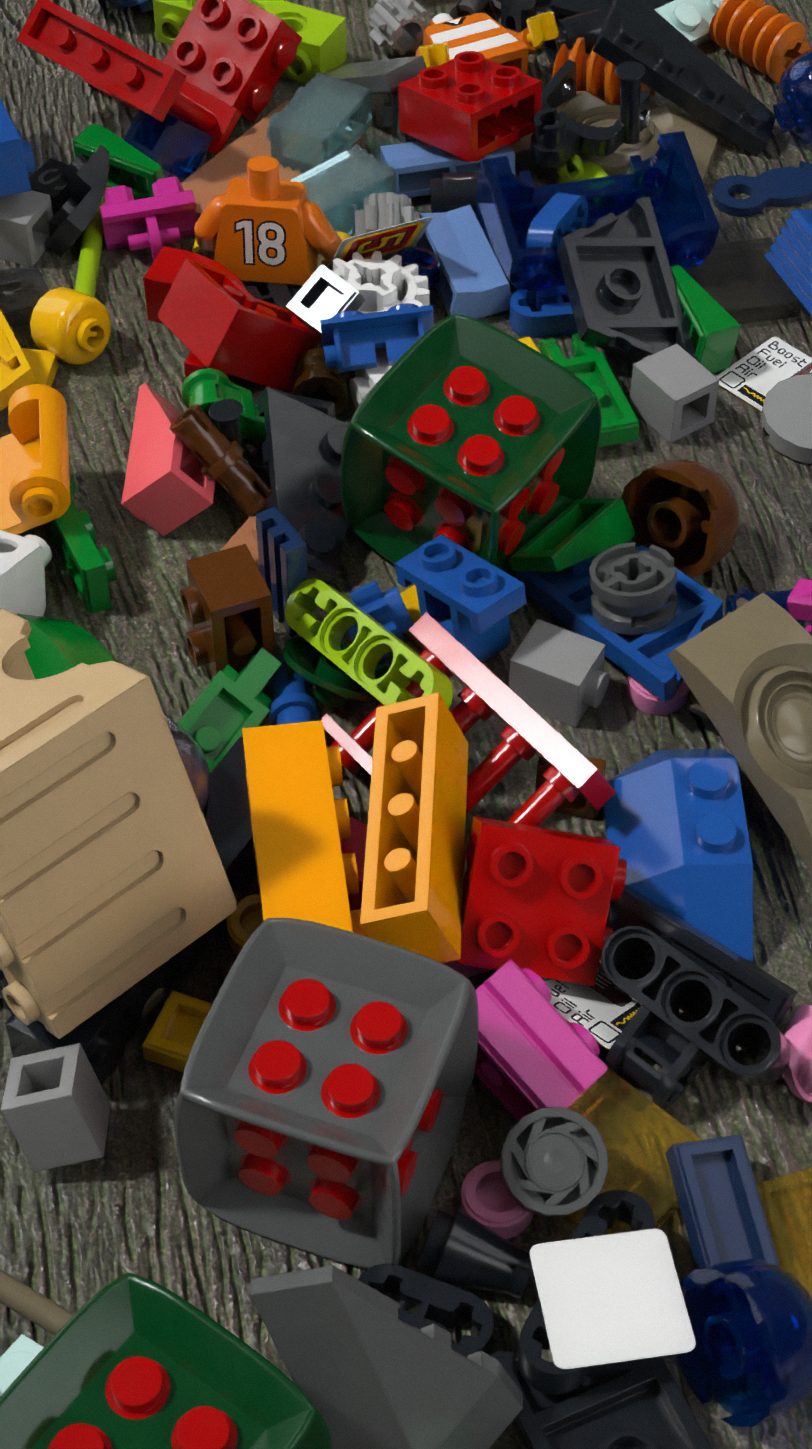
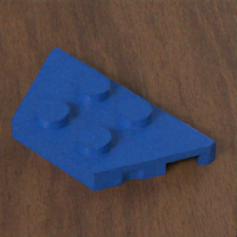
M643 545L637 546L636 550L649 551V548ZM596 556L571 566V570L542 575H539L537 571H517V579L524 583L527 596L575 633L606 644L605 656L664 702L673 698L684 681L667 654L723 618V601L677 569L675 588L678 608L674 618L663 628L651 633L638 635L614 633L603 628L593 618L591 595L594 593L591 589L589 568ZM667 602V603L663 606V608H667L669 602Z

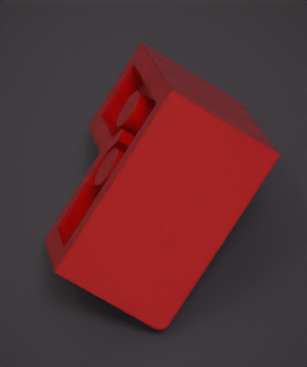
M185 258L158 312V318L207 368L220 370L223 373L288 393L293 391L296 382L295 368L300 355L307 350L316 348L322 338L320 334L294 316L289 309L254 298L227 272Z

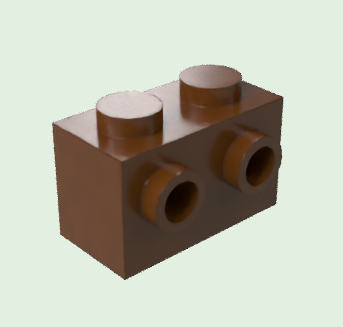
M243 544L187 560L189 587L181 589L180 595L190 625H193V630L185 632V640L194 666L197 668L204 665L210 679H212L227 665H230L239 673L253 655L255 656L261 648H264L276 658L272 594L247 545Z

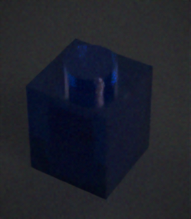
M139 110L124 141L161 165L162 169L186 179L197 170L214 137L171 111H168L162 123Z

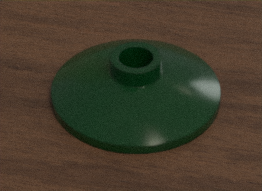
M303 637L292 638L285 643L282 651L284 660L300 677L315 686L314 696L318 700L338 708L348 707L350 701L381 703ZM340 644L341 650L348 648V646ZM378 662L375 668V679L382 677L389 670L381 662Z

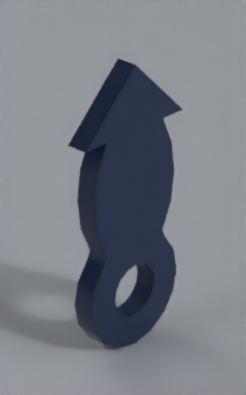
M800 161L799 167L776 168L763 172L756 177L733 175L722 178L714 185L712 192L713 204L723 213L745 217L758 214L767 206L786 207L809 202L812 200V164ZM740 192L749 195L750 198L736 199L730 196V194Z

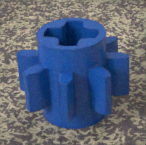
M375 580L350 592L353 603L403 641L401 634L408 632L414 624L396 586L381 592ZM358 623L348 629L353 641L358 632ZM393 651L384 654L382 658L393 654Z

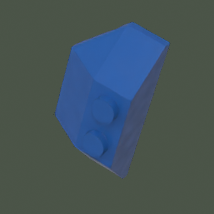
M723 749L657 750L608 780V783L616 793L602 806L605 839L619 846V858L626 860L627 873L625 884L752 963L753 862L738 762L734 755Z

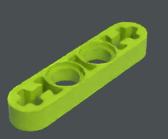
M316 578L301 582L291 592L284 611L288 625L383 705L416 698L405 690L411 680H413L424 690L422 696L439 692L448 709L450 708L454 692L449 678L342 593ZM317 606L329 613L323 622L319 621L313 614ZM358 623V632L353 643L348 648L341 650L340 644L345 632L352 625ZM393 651V661L389 670L382 677L375 679V668L384 654Z

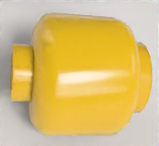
M58 287L44 294L34 307L30 320L31 336L40 350L50 351L59 360L68 364L84 365L94 361L108 344L111 333V319L106 306L95 297L75 289Z

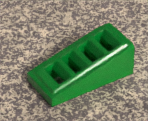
M92 123L73 140L75 158L80 153L88 160L100 145L109 151L107 183L110 187L125 185L132 188L134 200L153 197L152 184L158 179L163 178L162 166L107 128L96 123Z
M680 265L670 267L698 362L712 374L730 368L741 325Z
M594 498L575 500L509 560L512 571L558 572L596 556L607 548L632 540L635 537V531L623 499Z

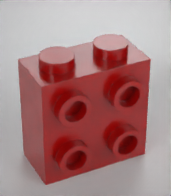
M197 0L163 62L186 75V82L242 112V118L254 124L260 112L269 104L272 91L285 68L293 62L302 37L282 19L247 0Z
M465 51L458 53L453 60L437 67L424 68L419 71L417 76L398 84L399 131L419 139L424 145L434 146L455 155L458 160L464 162L480 161L487 154L503 146L515 144L522 137L535 131L534 116L541 110L542 81L521 73V70L517 67L503 66L485 59L484 55L479 52Z
M473 816L464 864L460 960H455V962L499 970L512 959L520 969H530L542 978L595 986L598 968H603L601 963L602 949L607 939L614 933L612 927H606L610 901L620 900L626 881L627 863L625 859L619 858L620 847L608 839Z

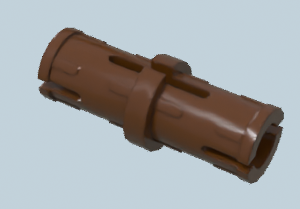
M194 404L185 410L177 418L179 423L175 421L171 424L169 429L189 448L203 465L201 472L209 481L214 478L228 492L246 516L255 514L267 504L266 498L271 495V487L267 485L242 456L244 449L236 440L230 442L211 422L199 404Z

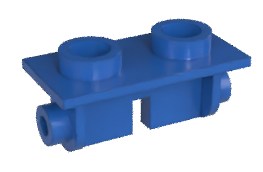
M404 303L395 305L388 309V311L367 314L359 311H344L334 315L332 318L320 320L326 369L338 368V373L377 368L375 348L386 347L388 366H393L422 335L433 327V305L419 307L416 304Z

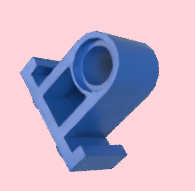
M439 535L433 540L426 542L420 548L395 563L398 583L405 588L412 583L416 585L421 617L427 612L481 663L486 662L506 649L511 643L509 615L527 604L523 582L443 535Z

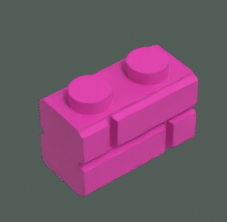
M510 959L475 990L479 1014L475 1074L517 1122L522 1117L541 1108L563 1107L567 1109L607 1071L608 1067L598 1057L600 1048L593 1035L580 1024L568 1023L550 1003L552 996L547 984L532 970L527 968L520 969Z

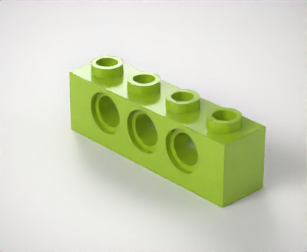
M152 0L156 41L172 45L197 0ZM247 0L282 19L302 37L293 62L285 68L281 77L306 84V82L342 65L347 60L346 17L284 0Z

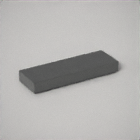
M423 55L342 64L306 82L311 98L316 100L388 94L397 91L399 83L417 76L419 71L427 67Z

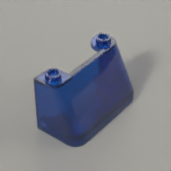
M685 132L660 134L657 141L659 150L644 161H642L640 155L630 156L627 174L535 187L530 171L519 172V177L515 176L511 171L507 156L481 160L475 215L509 281L516 288L528 291H540L547 287L565 285L557 252L554 249L546 246L526 248L527 233L531 222L557 192L586 197L588 202L586 228L594 226L598 219L611 212L617 216L631 209L635 200L641 197H650L670 267L680 265L682 268H693L703 263L715 247L720 227Z

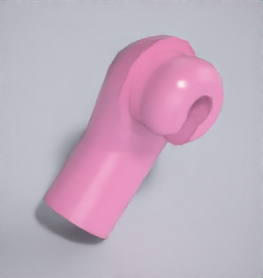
M804 1004L796 1008L783 1033L790 1048V1060L782 1076L794 1096L805 1102H812V1005Z

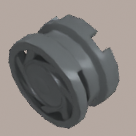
M635 542L607 548L593 559L589 568L590 584L594 593L591 595V608L593 618L603 628L614 633L626 635L647 634L663 628L674 618L678 608L675 588L677 569L674 567V558L666 550L653 544L649 547V551L636 550ZM667 602H669L667 608H663V606H664Z
M563 1107L541 1108L522 1117L508 1133L500 1154L501 1178L509 1196L524 1210L542 1217H564L587 1206L601 1191L608 1172L607 1147L599 1130L582 1114Z

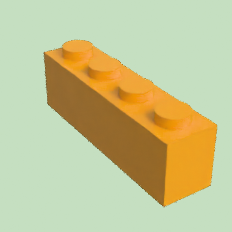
M438 692L376 708L360 925L369 938L416 952L440 963L460 960L469 743Z
M323 720L242 728L262 922L268 918H294L321 923L367 937L366 932L360 925L361 909L350 910L348 895L359 894V882L355 853L342 854L340 840L351 839L347 798L334 799L332 787L343 786L339 746L326 747Z

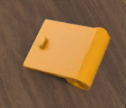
M42 384L27 385L13 393L8 402V425L12 433L0 438V530L16 535L61 517L68 510L71 501L67 404L59 391Z

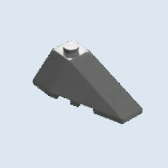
M333 1265L251 1279L250 1296L293 1382L325 1418L330 1429L333 1449H489L523 1409V1393L497 1359L483 1351L470 1354L468 1358L451 1349V1333L436 1324L428 1325L420 1330L398 1319V1302Z

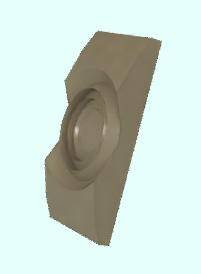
M587 91L576 92L574 97L556 108L558 113L563 111L566 117L571 120L595 127H610L620 117V105H609ZM667 105L650 108L649 126L640 132V141L638 143H623L615 152L608 156L589 155L581 151L576 154L580 156L582 163L592 162L600 165L616 186L698 200L718 145L719 133L689 115ZM533 133L522 137L519 142L509 145L515 153V167L558 175L555 168H544L533 162L531 158V136Z
M763 592L684 642L667 655L812 873V636L784 608Z

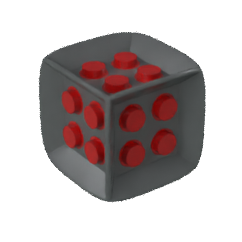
M294 918L266 919L252 933L232 965L201 1026L184 1068L180 1091L175 1104L174 1128L183 1183L191 1198L216 1217L239 1228L324 1258L367 1269L374 1265L385 1263L399 1265L421 1229L450 1159L462 1123L466 1095L469 1092L475 1073L479 1014L476 991L470 980L451 967L432 958L340 928Z

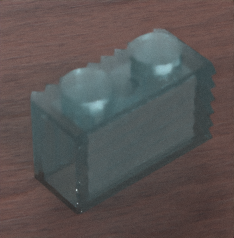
M316 73L315 78H311L310 83H307L306 87L301 86L298 88L290 104L287 103L285 109L282 108L281 113L276 112L272 115L267 127V139L271 146V157L276 158L284 168L289 166L293 171L298 168L302 174L307 172L310 177L315 174L319 180L323 178L372 125L371 90Z
M359 144L289 180L304 184L307 188L309 201L319 206L334 230L349 235L355 234V210H363L364 197H369V194L396 193V172L393 166L389 168L387 163H382L379 157L375 159L372 153L368 154L365 148H360Z

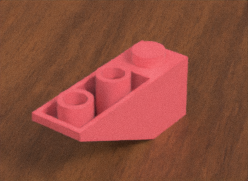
M144 383L139 386L121 505L127 508L135 518L144 521L162 536H165L213 504L216 480L213 478V480L209 481L201 472L203 465L169 429L173 422L177 421L179 423L177 418L182 412L148 384Z

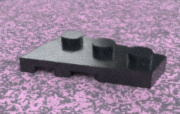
M266 387L258 397L259 416L265 417L266 440L262 444L263 464L269 465L271 495L267 498V508L275 506L277 510H280L306 542L308 579L316 578L329 584L336 577L348 527L342 507L341 456L344 435L349 424Z

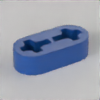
M557 192L534 217L526 239V258L529 263L550 267H558L560 265L556 249L562 238L580 228H586L588 219V202L586 197Z
M565 283L528 286L515 291L510 298L509 325L512 330L521 336H529L530 338L578 333Z

